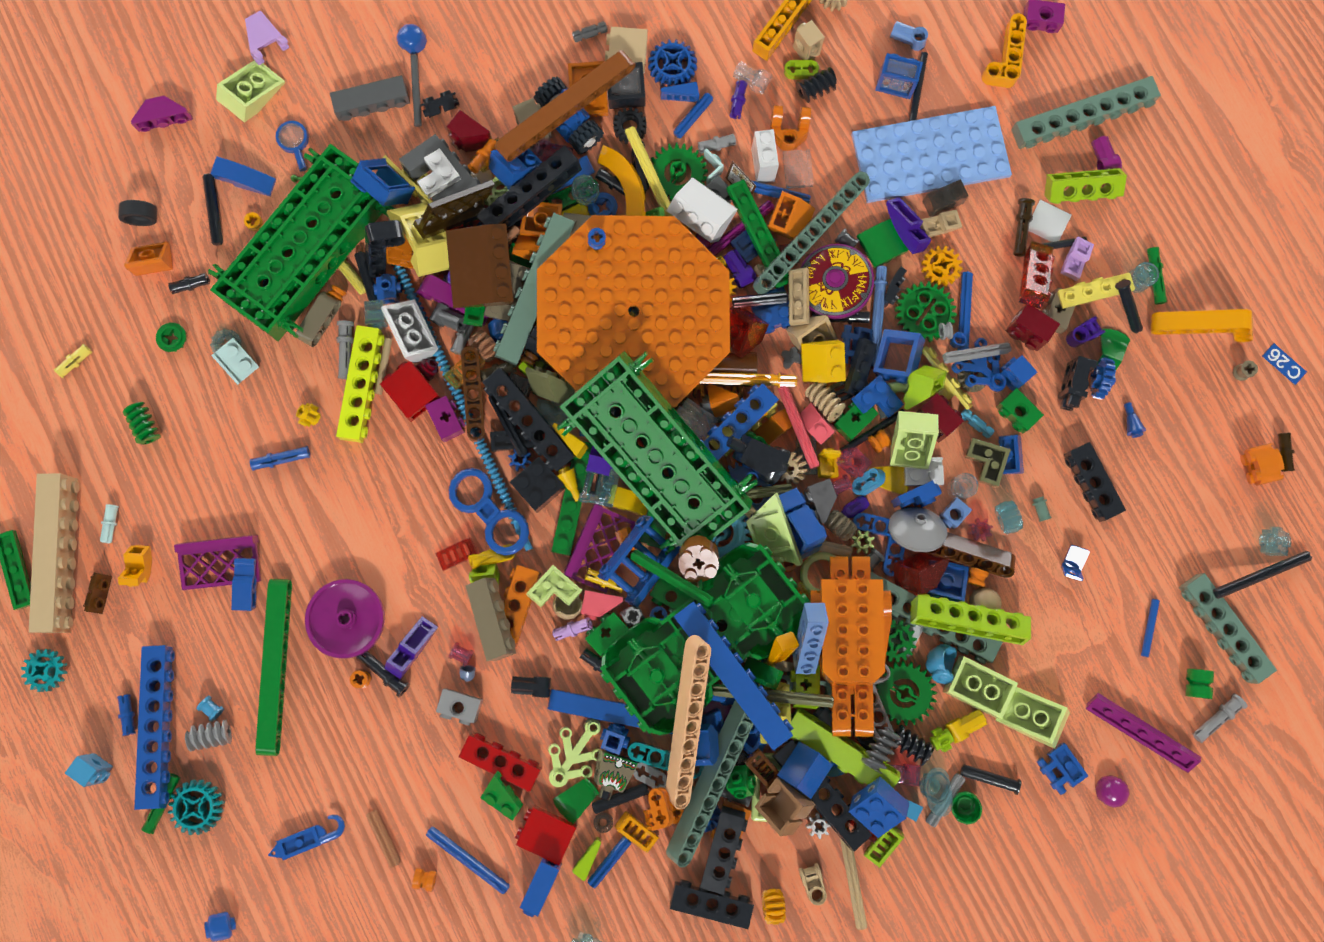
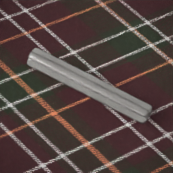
M1006 342L946 352L942 358L944 363L948 364L1008 354L1012 348L1010 343Z

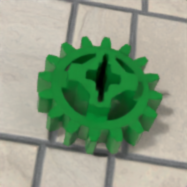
M895 620L891 622V628L895 629L889 634L888 651L886 652L890 662L893 658H895L896 662H899L900 657L903 660H907L906 654L913 655L910 650L917 647L913 645V641H917V638L912 637L915 631H909L910 625L906 624L903 626V621L901 620L898 624H896ZM903 631L906 633L908 641L904 639ZM897 636V640H900V642L894 645L891 639ZM906 648L903 652L896 654L898 649Z

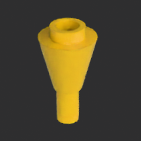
M568 466L559 470L560 475L557 477L571 492L575 502L581 500L582 497L577 488L574 468L570 469Z

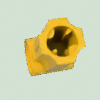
M977 709L962 718L951 720L944 726L951 733L955 744L967 739L970 736L969 734L987 725V721L980 709Z

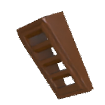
M759 748L743 761L767 789L778 777L779 771ZM758 755H760V758L753 765H751V762ZM764 760L765 762L756 770L755 768ZM766 766H769L761 775L759 774ZM773 770V772H772L766 779H764V777H765L770 771Z

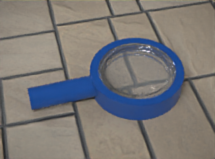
M297 121L284 122L276 131V141L282 150L287 153H294L299 170L301 172L306 171L307 167L301 151L308 144V132Z

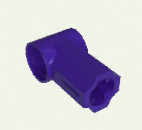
M737 249L731 250L723 257L727 267L733 274L732 277L735 279L736 285L740 289L757 279L754 270L745 263Z

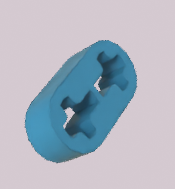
M871 468L860 475L852 483L853 492L856 495L865 496L880 487L885 481L884 471Z

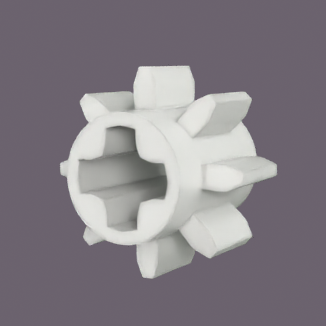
M816 813V817H808L810 824L805 825V827L812 829L809 834L811 837L817 834V837L821 839L822 834L829 835L826 830L827 827L831 826L825 822L826 820L823 817L820 818L819 814ZM816 822L821 823L822 829H816L814 824Z

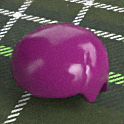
M1112 775L1102 777L1097 782L1095 789L1097 798L1105 805L1113 808L1124 805L1130 795L1128 785L1120 778Z

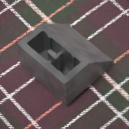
M830 479L808 486L803 491L806 498L805 504L814 510L820 525L826 522L837 498Z

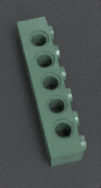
M1205 573L1196 574L1179 587L1182 597L1190 602L1194 613L1205 622V628L1216 637L1219 647L1228 653L1231 663L1242 672V678L1251 684L1261 683L1276 672L1277 669L1225 599L1215 598L1213 589L1216 587ZM1200 593L1204 595L1203 602L1199 598ZM1212 609L1216 611L1215 618L1211 614ZM1224 625L1228 627L1227 634L1223 630ZM1237 641L1240 643L1239 650L1235 646ZM1249 657H1250L1251 660H1252V665H1251V666L1248 665V658H1249Z

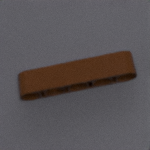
M468 346L461 352L467 436L470 441L479 442L483 439L485 432L479 354L476 348ZM466 353H473L475 359L472 361L466 360L464 357ZM470 371L477 374V377L473 380H469L466 377V374ZM470 390H475L478 393V397L471 399L467 396V393ZM477 409L480 415L477 418H472L469 416V411ZM473 428H478L481 430V435L473 437L470 431Z
M947 532L946 540L940 548L927 552L1004 578L1012 577L1015 573L1016 557L1014 554Z

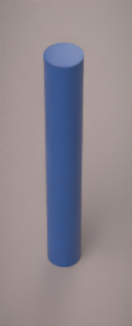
M1151 600L1141 652L1143 657L1149 658L1160 600Z

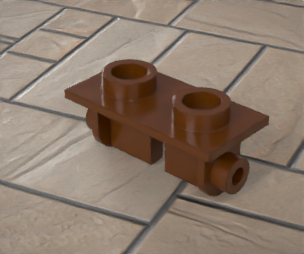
M94 572L93 576L90 577L91 580L88 588L91 590V594L87 593L83 607H85L84 611L103 614L112 576Z

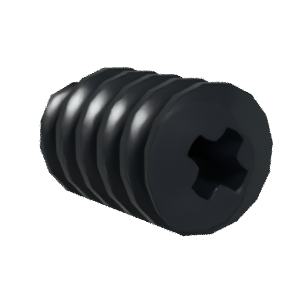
M829 67L827 70H822L821 73L818 72L814 76H809L808 79L796 82L799 96L809 103L810 96L814 100L817 99L816 93L822 97L823 90L827 94L830 93L829 87L835 91L837 84L835 72Z
M903 725L898 726L894 733L902 738V741L895 739L896 744L900 746L899 753L902 754L907 750L906 757L909 758L913 754V762L921 759L920 766L922 767L930 759L934 751L932 743H925L924 738L918 739L916 733L911 735V730L907 729L904 731L905 727Z

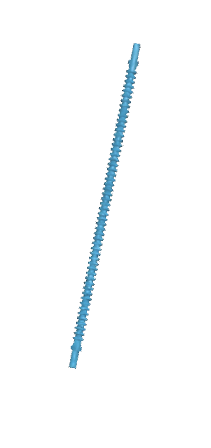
M392 265L394 266L393 270L396 271L395 275L398 276V280H401L402 289L405 290L404 294L407 295L406 298L410 300L415 299L435 340L438 350L433 356L436 357L435 361L439 362L438 366H441L440 371H443L442 376H445L444 380L448 381L447 386H450L449 390L452 391L453 400L457 401L456 405H459L458 410H461L460 415L464 416L462 419L466 420L464 394H461L462 389H459L460 385L456 384L457 379H454L455 375L452 374L451 365H448V360H445L446 355H443L444 350H441L442 346L438 345L440 342L436 340L437 336H434L435 331H432L431 322L427 321L428 317L425 316L424 307H421L422 303L418 302L419 297H416L415 288H412L413 283H410L411 279L407 278L409 275L405 273L406 269L402 266ZM473 428L470 434L473 437H479L481 435L479 433L480 429ZM485 439L474 442L475 445L477 444L476 449H479L478 454H481V459H484L485 469L489 470L487 473L491 474L492 484L496 485L494 488L498 489L499 499L503 500L501 504L505 505L504 509L516 511L517 508L513 507L515 503L511 502L512 498H509L510 493H507L508 488L504 487L505 483H502L503 478H500L501 473L497 472L496 463H493L494 458L490 457L492 453L488 452L489 448H486L487 443L483 442ZM508 517V519L512 520L511 524H514L515 532L520 537L521 528L519 523L514 518ZM529 538L524 546L526 551L533 549Z

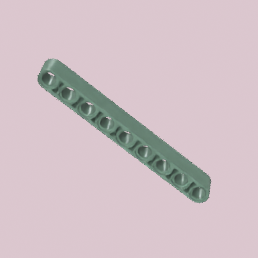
M861 171L851 177L753 283L754 290L758 294H765L771 290L860 195L870 182L868 174ZM821 217L825 218L826 223L822 221ZM809 229H811L815 235H812ZM797 242H800L803 248H800ZM785 255L790 256L791 261H788ZM774 267L779 270V274L774 272ZM761 280L767 283V287L762 285Z
M736 700L718 736L719 756L714 765L704 766L692 792L690 803L685 808L667 847V857L679 867H686L691 862L753 727L752 721Z

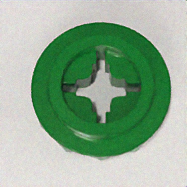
M166 323L158 329L156 343L163 351L168 353L177 352V350L183 348L184 343L187 341V333L177 323ZM174 333V336L178 339L172 340V342L170 343V340L166 337L172 336V334Z

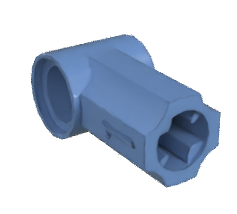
M896 21L890 38L909 44L913 50L919 51L926 45L928 31L924 27L914 28Z

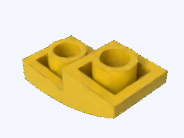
M617 486L611 487L606 504L621 510H628L640 516L646 515L648 509L633 491Z

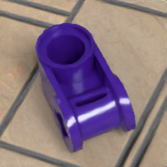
M1094 316L1068 333L1066 342L1069 346L1076 348L1099 337L1106 331L1102 330L1097 322V317ZM1075 334L1080 336V340L1075 337Z

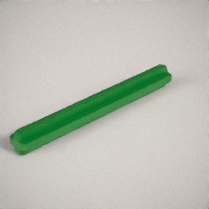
M639 550L631 553L632 561L704 606L709 607L713 603V596Z

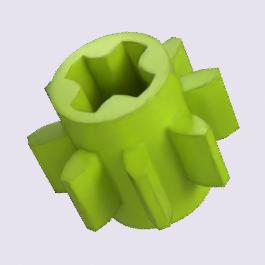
M938 727L931 731L933 736L929 740L936 751L941 749L945 753L952 749L950 744L954 742V739L947 728L942 730L941 727Z

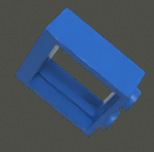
M884 329L873 370L877 377L880 375L884 381L892 379L898 383L907 384L910 373L918 369L925 343L923 336L920 333ZM890 343L912 345L906 372L884 369Z
M542 858L520 906L524 914L530 917H534V915L539 916L562 863L556 865Z

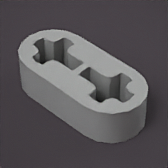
M638 762L637 767L645 766V771L649 773V776L644 774L638 776V771L635 769L633 775L637 780L653 789L666 787L667 776L665 773L653 766ZM653 775L657 778L660 775L663 776L664 784L656 786L655 780L651 776Z

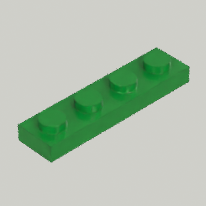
M10 530L0 534V562L13 610H19L30 606L31 583L16 530Z

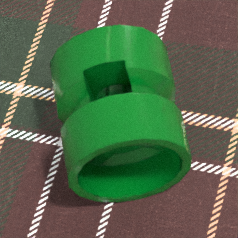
M1187 669L1186 680L1189 681V684L1186 685L1185 696L1213 699V688L1210 684L1214 683V671Z

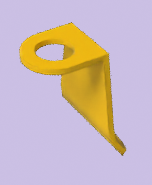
M874 467L875 469L883 470L885 473V481L880 486L881 488L901 495L908 491L909 486H905L904 467Z

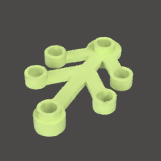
M590 718L586 720L584 724L585 732L573 749L570 739L572 731L568 727L560 729L559 734L563 740L566 757L562 766L559 760L561 751L559 745L556 743L549 745L548 752L551 755L553 769L549 773V781L553 786L562 787L568 782V779L581 776L589 778L592 776L593 770L589 765H583L581 769H569L572 764L589 760L597 761L594 754L599 751V748L580 754L591 736L598 734L601 729L597 719ZM592 724L596 725V729L594 731L590 730V726ZM564 730L569 731V735L566 737L562 735ZM552 747L558 748L556 753H551ZM586 768L590 769L587 775L583 774V770ZM558 774L563 776L560 781L555 779Z

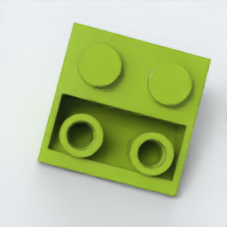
M924 365L910 373L907 381L909 388L903 400L905 402L904 409L908 410L941 391L944 387L947 371Z

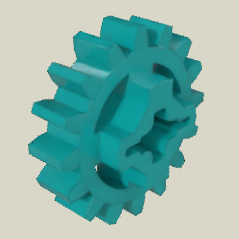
M45 649L44 651L36 650V653H30L31 659H24V662L27 664L26 667H21V670L25 671L21 678H27L24 684H31L30 690L37 689V692H44V690L46 692L52 691V687H60L58 681L64 682L65 679L62 677V674L68 673L63 670L67 663L61 662L64 656H58L59 652H51V649ZM43 657H47V658H49V659H51V660H50V661H46L45 659L43 660L42 658H43ZM39 680H42L43 682H46V683H45V684H42V683H40V682H38V681H39Z

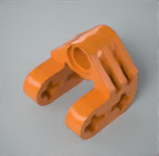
M773 105L770 130L774 129L776 145L782 151L792 152L806 141L811 120V108L801 107L798 130H781L783 106ZM786 139H790L792 142L789 143V142H786L785 140H786Z
M666 787L652 789L648 795L650 809L643 810L648 831L663 829L672 824L679 823L685 808L677 809L670 802ZM656 795H661V799H657ZM676 810H680L681 814H676Z

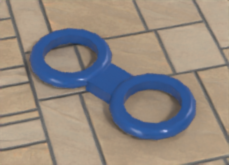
M469 468L457 473L451 480L448 489L449 499L453 506L460 512L477 513L486 524L484 531L485 540L494 552L501 555H511L520 551L527 543L529 537V525L525 517L517 511L510 509L500 510L491 500L493 492L492 482L483 471ZM475 476L484 485L483 497L474 505H464L457 496L458 485L466 477ZM503 518H514L521 528L520 538L510 547H501L494 539V527Z

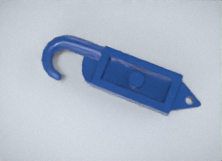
M329 815L328 819H334L338 822L337 830L327 834L322 826H312L276 841L277 844L268 856L286 860L337 839L344 832V821L338 815Z

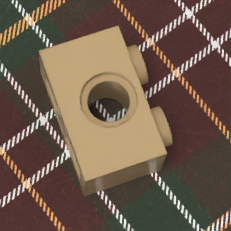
M812 20L807 23L804 22L796 29L793 48L802 60H812L820 55L825 37Z

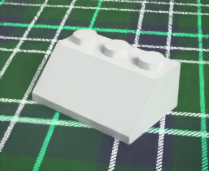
M691 178L674 196L666 211L712 243L720 240L738 209L696 179Z
M415 299L381 307L405 359L412 363H417L423 359H430L437 352L438 347Z

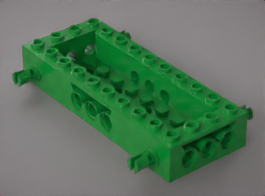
M329 144L321 155L312 148L308 149L313 156L305 153L304 158L313 163V165L227 270L224 271L217 264L212 266L218 273L210 269L208 270V273L217 279V282L210 291L278 342L286 332L298 338L299 336L294 329L303 333V328L297 325L295 321L365 236V226L376 222L382 213L389 218L387 210L395 209L391 205L382 206L368 192L360 191L351 183L350 180L357 169L358 163L332 144ZM335 191H341V195L338 198H332V194ZM311 220H317L315 227H308ZM286 250H293V254L290 257H284ZM263 279L269 280L267 286L260 287V282Z
M624 351L560 406L568 418L557 426V430L567 426L561 434L566 436L577 426L671 535L669 539L659 545L661 550L669 546L664 553L665 555H668L677 546L681 547L688 538L693 536H704L711 541L751 509L752 500L746 492L757 485L758 482L755 479L748 483L753 476L749 474L737 484L642 372L644 368L654 362L653 358L643 362L649 353L645 351L639 358L633 361ZM613 406L621 409L620 416L612 415L611 408ZM644 437L648 442L647 446H639L637 438ZM671 468L674 475L666 477L663 474V469ZM689 499H698L700 505L692 507L689 504Z

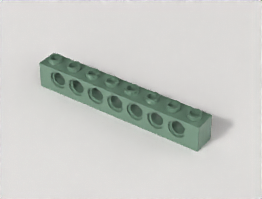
M1153 76L1018 121L1011 131L1018 148L1026 147V149L1036 146L1039 142L1047 143L1053 140L1054 137L1067 136L1071 131H1082L1092 124L1094 126L1099 125L1106 119L1111 118V120H1114L1127 112L1132 114L1141 107L1149 108L1156 104L1155 101L1161 94ZM1032 129L1038 131L1039 134L1034 133Z
M870 571L871 579H883V591H891V594L894 596L892 616L896 618L901 616L906 619L905 623L915 627L916 624L910 623L911 611L906 613L903 610V605L906 602L911 605V601L916 595ZM918 625L923 628L922 632L932 637L933 635L940 637V642L949 646L951 644L957 646V651L968 655V653L974 655V660L984 665L986 662L993 663L1003 643L1002 641L963 634V639L958 641L955 637L956 632L946 630L941 632L936 628ZM976 639L981 644L979 650H975L973 647V642Z

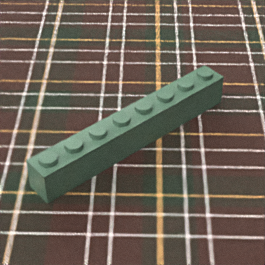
M553 213L552 217H547L544 227L547 228L545 235L540 234L536 244L540 246L538 252L533 251L529 261L532 263V267L530 270L526 269L522 280L525 281L523 288H518L515 296L518 299L516 306L511 305L508 316L511 317L509 323L504 322L500 332L504 334L501 341L497 340L493 349L496 352L495 357L513 365L518 364L537 317V269L569 238L575 221Z

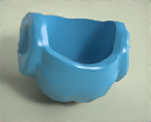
M940 644L927 654L926 668L932 674V679L937 683L949 684L954 678L952 668L957 655L956 648Z

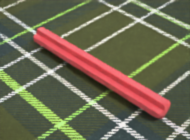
M780 386L777 389L810 469L819 467V461L789 387Z

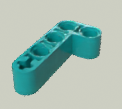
M637 741L631 743L628 747V756L632 760L668 771L670 751ZM639 746L640 751L645 752V748H648L647 760L643 759L644 754L638 753L637 756H634V752L631 749ZM656 751L661 754L660 761L653 762L650 759L652 752ZM699 766V770L694 774L693 778H698L701 775L704 766Z

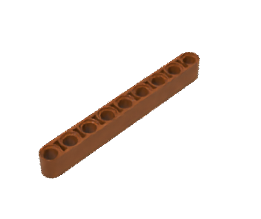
M620 50L501 137L495 144L496 150L507 162L514 160L634 70L636 64L623 50Z

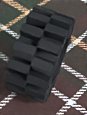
M629 107V110L623 108V112L618 111V116L615 115L613 121L616 138L619 137L620 142L624 140L625 144H628L629 140L625 134L623 124L628 120H633L637 124L636 131L639 137L643 139L647 128L645 116L643 117V113H639L637 108L633 111L632 107Z

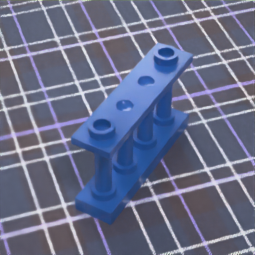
M646 515L637 519L635 527L610 560L600 568V573L597 576L604 581H608L609 578L627 592L625 601L637 608L660 577L648 570L644 572L627 557V554L634 547L667 568L681 548L677 546L668 555H665L664 553L669 547L667 546L661 550L658 556H655L638 540L644 532L659 545L666 541L650 526L654 518ZM621 562L639 577V581L634 587L615 573Z

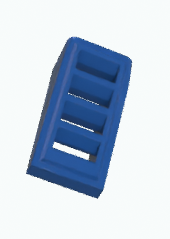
M697 82L663 87L660 90L661 100L698 102L699 90Z

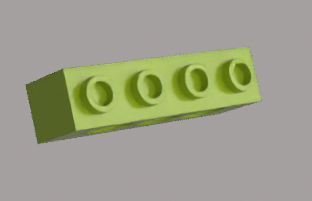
M1120 168L1047 174L1044 196L1049 202L1059 204L1062 201L1079 202L1085 199L1096 201L1098 198L1115 199L1124 196L1127 175Z

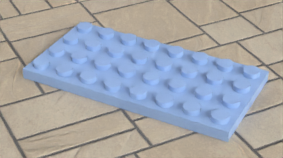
M996 106L852 131L851 134L859 172H865L870 179L868 186L864 189L866 203L1009 178L1012 175Z

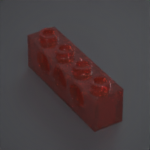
M1031 241L1024 256L1019 294L1020 303L1041 309L1044 302L1047 303L1051 296L1049 289L1053 281L1050 278L1054 270L1051 266L1055 259L1053 247Z

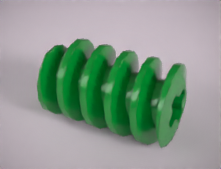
M145 402L131 404L123 410L126 422L130 423L129 429L133 430L132 435L136 437L135 442L141 445L150 444L161 438L160 434L154 435L158 428H151L155 421H148L152 415L145 414L149 411L148 407L142 408Z

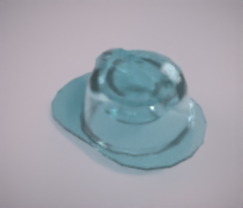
M935 767L929 773L923 774L919 788L922 795L927 798L930 810L935 815L944 817L952 810L953 796L947 772L940 767Z

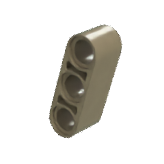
M322 292L300 324V327L303 328V333L298 330L296 331L299 336L297 339L311 347L316 346L338 312L341 301L326 292Z

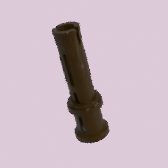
M1029 198L1018 200L1019 211L1016 215L1018 226L1013 255L1019 257L1026 255L1029 223L1033 220L1032 208L1035 205V201ZM1022 231H1023L1022 244H1021V243H1020V241H1021V233H1022Z

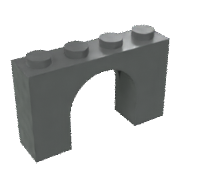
M436 134L399 159L403 170L414 182L431 170L425 163L424 157L439 148L460 175L461 180L432 197L433 202L481 184L477 177L473 178L470 175L471 172L468 167L459 162L460 159L457 154L448 149L449 146L443 138L440 140Z

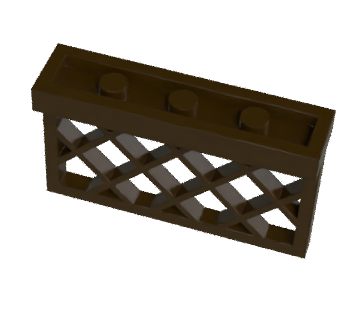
M490 180L429 203L423 217L414 221V227L424 240L478 219L477 215L485 208L484 205L495 185L494 182Z

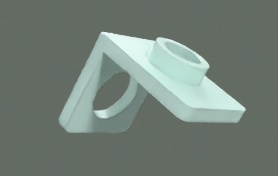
M705 149L704 158L715 168L707 177L706 184H709L718 175L723 173L724 165L716 154H712L708 149Z

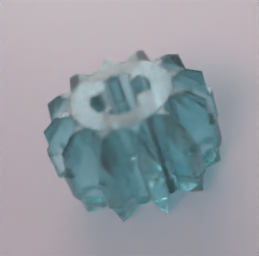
M1005 501L995 506L998 524L1005 534L1015 533L1023 529L1022 516L1015 502Z

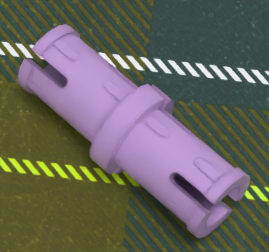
M587 617L580 621L568 622L565 626L553 629L552 633L555 640L559 641L563 638L575 637L578 633L591 630L593 625L590 618Z

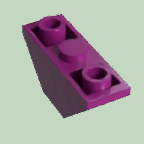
M166 96L146 99L132 118L131 124L139 132H147L153 128H165L176 123L183 124L193 120V117L183 106Z

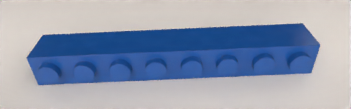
M693 601L674 616L689 637L698 635L710 645L711 657L709 665L774 751L793 736L791 730L794 728L787 719L783 721L779 716L781 711L774 702L770 704L767 700L768 693L763 686L758 687L753 680L756 677L750 669L745 670L741 665L744 661L737 652L733 654L729 649L731 644L725 636L720 637L717 633L718 626L713 619L708 620L704 614L707 611L701 603L696 604Z

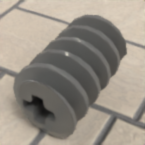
M884 727L883 729H877L879 736L873 737L876 744H869L872 751H865L869 758L863 757L861 759L866 766L881 773L880 768L887 769L883 762L891 761L887 754H895L891 747L898 748L895 739L902 741L899 735Z

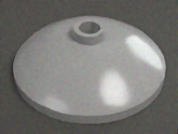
M902 508L896 511L889 520L888 529L891 537L899 545L912 551H934L944 544L947 537V527L944 521L937 514L925 508Z

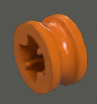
M332 285V290L327 293L342 302V297L346 296L347 293L339 287Z

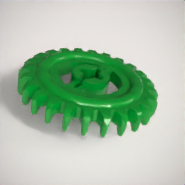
M676 142L674 149L668 144L667 151L664 147H661L662 154L658 153V151L655 152L657 159L651 157L656 174L671 202L685 185H676V183H680L685 179L686 165L691 170L690 179L694 178L700 183L707 180V176H703L708 174V169H704L707 166V162L701 163L704 156L702 155L697 158L699 150L692 153L693 147L690 146L686 150L685 143L679 148ZM672 163L670 165L669 173L671 179L668 182L665 178L664 171L668 164Z
M902 661L901 667L894 662V669L887 665L891 671L890 678L875 686L878 689L887 715H890L889 721L891 722L896 718V723L899 725L901 720H903L905 726L908 725V720H911L913 725H915V718L923 722L922 714L929 717L927 709L934 710L930 702H937L936 699L932 698V695L938 692L931 690L936 684L929 683L932 676L925 677L927 669L920 672V665H917L914 669L912 661L908 667H906L904 661ZM886 672L882 675V678L886 677ZM905 678L912 680L919 688V697L914 695L913 689L909 685L902 684L898 686L894 682ZM893 686L899 690L908 688V693L916 698V700L911 697L901 698V693L894 689ZM890 689L896 692V697L901 702L913 701L915 705L909 708L897 706L890 697Z

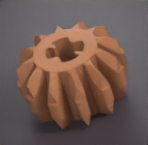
M483 330L474 333L468 340L469 345L477 349L479 357L485 362L494 360L496 358V352L493 351L496 345L495 341Z

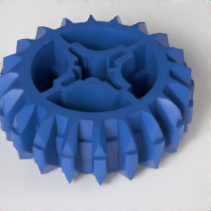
M669 39L667 44L662 41L660 46H655V51H651V57L648 58V70L651 71V78L655 77L654 81L656 83L660 82L661 87L665 84L668 87L685 84V82L690 83L691 78H694V71L697 70V58L695 57V52L691 51L690 45L685 47L684 41L681 44H678L677 39L674 43H671ZM660 59H662L664 63L662 69H660L658 66V62L660 61ZM683 59H685V61L687 62V67L685 70L682 68L681 65Z

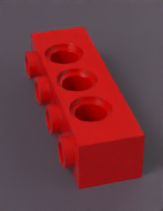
M479 733L468 736L458 756L459 758L494 775L499 771L502 779L528 792L532 790L542 768L538 767V762L532 759L526 761L521 758L520 753L514 750L508 752L503 749L504 746L495 741L491 744L485 741L486 737ZM480 747L488 749L489 753L486 758L479 755ZM501 755L506 758L505 766L497 764L496 759L498 756ZM516 764L524 767L522 775L515 773L514 767Z

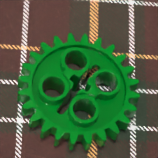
M929 281L926 286L920 282L918 287L915 284L911 286V289L907 287L905 293H901V299H898L896 302L899 306L894 309V311L899 312L895 316L896 319H900L897 326H904L901 331L907 330L908 332L920 333L924 339H928L929 343L933 340V337L939 340V324L944 323L946 325L947 322H951L953 325L955 320L952 318L957 315V313L952 312L956 309V306L951 305L954 299L947 298L950 292L944 294V287L938 290V284L936 283L931 287ZM919 296H924L927 302H921ZM933 299H935V303L927 312L925 317L922 319L919 325H916V321L922 315L924 310L927 308L930 302ZM935 307L941 308L942 314L937 313ZM908 311H914L917 316L911 317ZM924 322H930L932 328H926Z

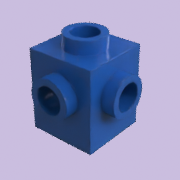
M383 274L381 277H376V284L373 285L374 294L377 295V300L381 304L400 303L399 293H402L401 281H398L396 276L392 274Z
M611 723L607 729H603L600 738L603 740L601 748L609 753L620 755L622 749H627L630 741V737L627 736L629 729H626L622 724Z

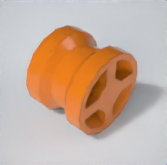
M882 429L875 436L871 435L868 437V441L876 453H880L884 447L891 446L889 437Z
M970 567V576L967 583L985 588L986 584L984 581L988 577L989 572Z

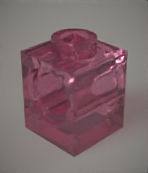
M857 448L844 449L839 456L840 459L837 461V464L852 478L862 477L872 464Z

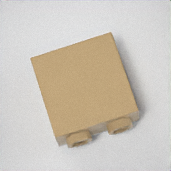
M611 27L610 34L607 33L606 45H609V51H605V61L620 50H623L634 63L643 62V73H645L648 29Z

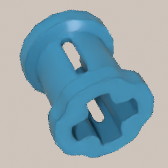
M207 696L198 704L196 709L202 711L209 717V721L213 722L221 715L224 708L216 705L211 700L212 697Z

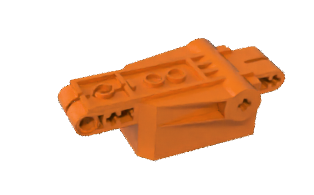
M830 556V579H821L820 590H810L811 603H825L829 621L819 658L821 676L831 685V696L834 697V704L831 707L832 736L851 737V718H854L855 737H873V684L885 673V659L892 622L891 591H883V579H871L869 556L851 557V576H848V556ZM851 695H854V714H851Z

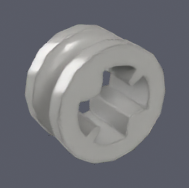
M947 322L946 325L944 323L939 324L941 340H945L946 337L948 339L953 338L951 322Z

